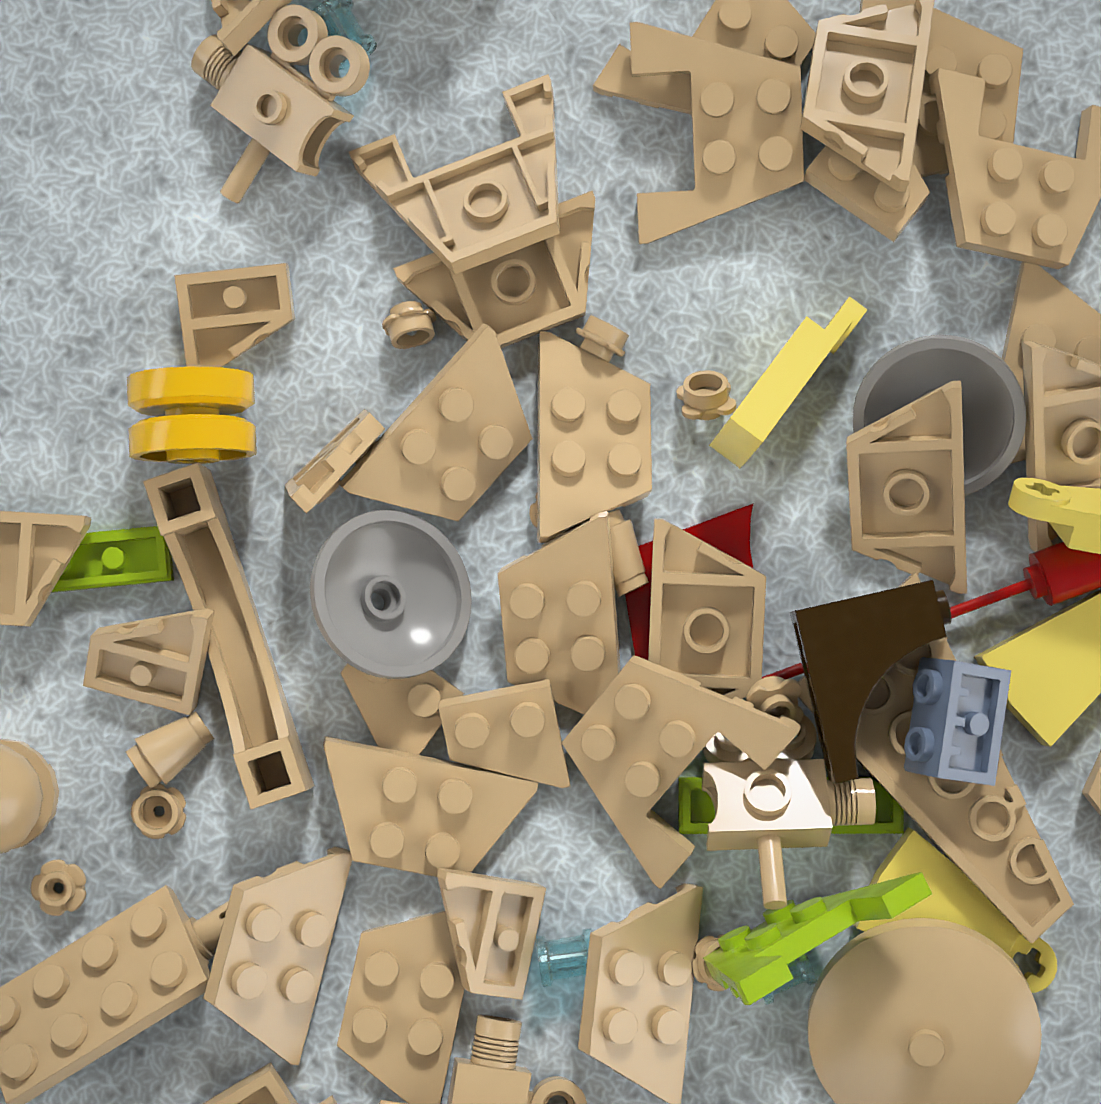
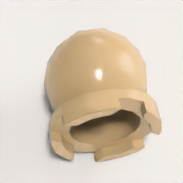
M2 738L0 739V854L9 852L11 849L26 846L42 834L56 814L59 797L55 771L43 756L25 742Z

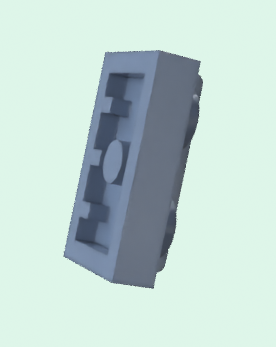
M922 657L919 661L918 673L913 682L914 701L909 732L906 735L904 744L906 754L905 771L936 778L995 786L1011 670L954 660Z

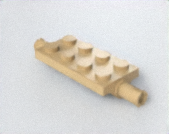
M165 885L1 986L0 1088L6 1104H26L205 993L210 975L208 968L209 960L215 955L214 949L217 948L229 901L196 920L193 917L189 918L174 891Z

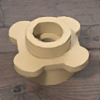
M704 370L692 373L685 378L683 385L677 388V398L683 400L684 403L681 411L685 418L712 420L721 415H729L736 410V401L730 398L728 394L731 391V385L727 378L719 372Z
M777 676L765 677L757 681L750 688L746 696V701L754 704L753 708L779 719L781 716H784L799 723L804 716L803 710L798 706V696L802 693V687L794 679L785 680Z

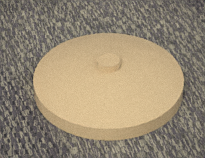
M932 918L901 919L887 922L861 933L844 945L827 963L815 984L808 1010V1041L813 1066L824 1089L836 1104H1017L1034 1077L1041 1051L1042 1034L1037 1005L1028 982L1019 967L1001 947L989 938L966 926Z

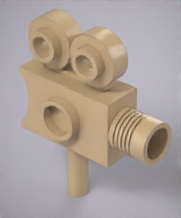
M291 4L284 6L271 18L267 38L272 54L269 51L247 43L243 51H239L234 56L218 39L217 34H214L203 40L193 55L191 62L192 70L219 90L210 106L252 137L220 190L223 196L235 203H240L270 152L296 172L317 176L320 171L319 157L325 142L339 125L345 122L350 123L354 117L353 114L334 101L335 97H346L357 93L368 79L370 62L364 48L357 42L343 36L333 35L328 37L327 26L322 17L315 11L301 5ZM306 28L308 32L307 40L302 46H299L298 35ZM345 59H348L350 64L349 71L344 77H340L339 66ZM294 65H309L312 80L295 68Z
M805 715L798 723L801 726L797 734L798 737L787 745L766 770L733 743L726 740L719 732L703 748L704 755L709 763L703 764L702 791L707 792L710 796L716 816L713 822L708 824L707 851L758 849L763 906L771 910L782 909L787 906L782 848L828 847L832 826L872 825L875 823L876 800L872 779L860 778L837 784L827 780L824 759H811L815 749L817 733L814 724Z
M477 1015L471 1059L454 1057L447 1104H547L548 1100L556 1095L563 1096L566 1104H587L582 1090L573 1081L561 1076L548 1077L540 1081L532 1091L529 1090L532 1073L526 1067L516 1066L522 1022L518 1020L490 1015ZM380 1100L379 1104H407Z

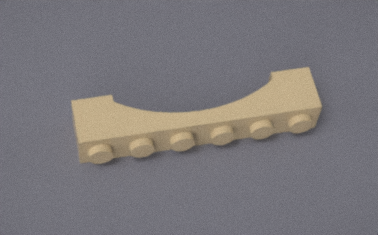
M195 463L143 481L160 535L164 537L193 611L205 608L215 610L207 652L230 730L234 749L233 757L250 809L307 791L315 785L211 470L199 463Z

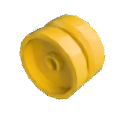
M188 366L143 370L131 373L127 377L128 406L140 414L157 416L142 419L128 428L129 457L149 462L205 464L243 459L257 454L256 426L244 418L229 416L241 413L255 404L254 375L251 372L233 368Z

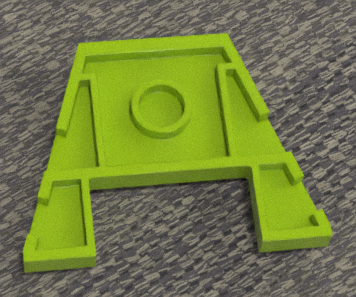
M919 872L823 898L815 897L795 905L794 900H787L786 907L776 910L767 909L763 912L762 915L765 922L753 929L746 925L721 936L718 939L720 948L703 957L712 978L725 989L730 988L732 995L736 998L740 997L744 1005H751L794 979L787 965L859 921L892 919L932 895V892L923 873Z

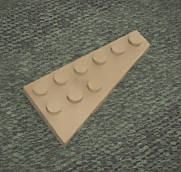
M913 573L899 587L920 583L921 581L917 573ZM948 638L938 639L918 647L905 655L882 676L874 687L859 721L856 737V760L1019 933L1032 944L1074 903L1044 840L1040 838L1026 809L1025 805L1027 804L1018 785L1014 783L1002 758L1001 750L995 786L936 778L907 772L904 769L906 756L904 744L910 728L914 701L913 682L918 673L919 661L922 657L956 661L946 640ZM803 676L798 681L802 687V693L798 698L813 713L805 677Z

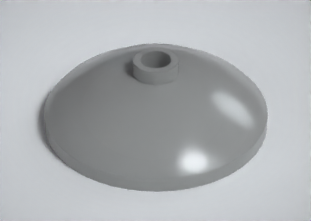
M952 335L919 337L891 349L869 369L855 397L853 433L951 381L961 380L964 493L966 496L992 483L1014 460L1023 441L1026 427L1024 396L1020 384L1010 367L1001 357L986 346L967 338Z
M377 510L354 517L342 524L327 538L320 548L312 568L310 599L320 632L340 658L368 675L385 679H404L421 675L436 668L448 659L465 635L471 614L472 598L470 581L464 563L455 547L442 532L415 515L396 510ZM372 593H376L383 598L384 606L382 610H378L372 605Z

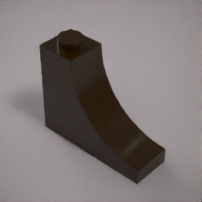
M933 580L790 612L828 779L835 784L859 779L856 766V737L859 721L872 690L882 676L908 653L927 643L947 637L944 625L951 624L952 621L950 606L944 590L936 591Z

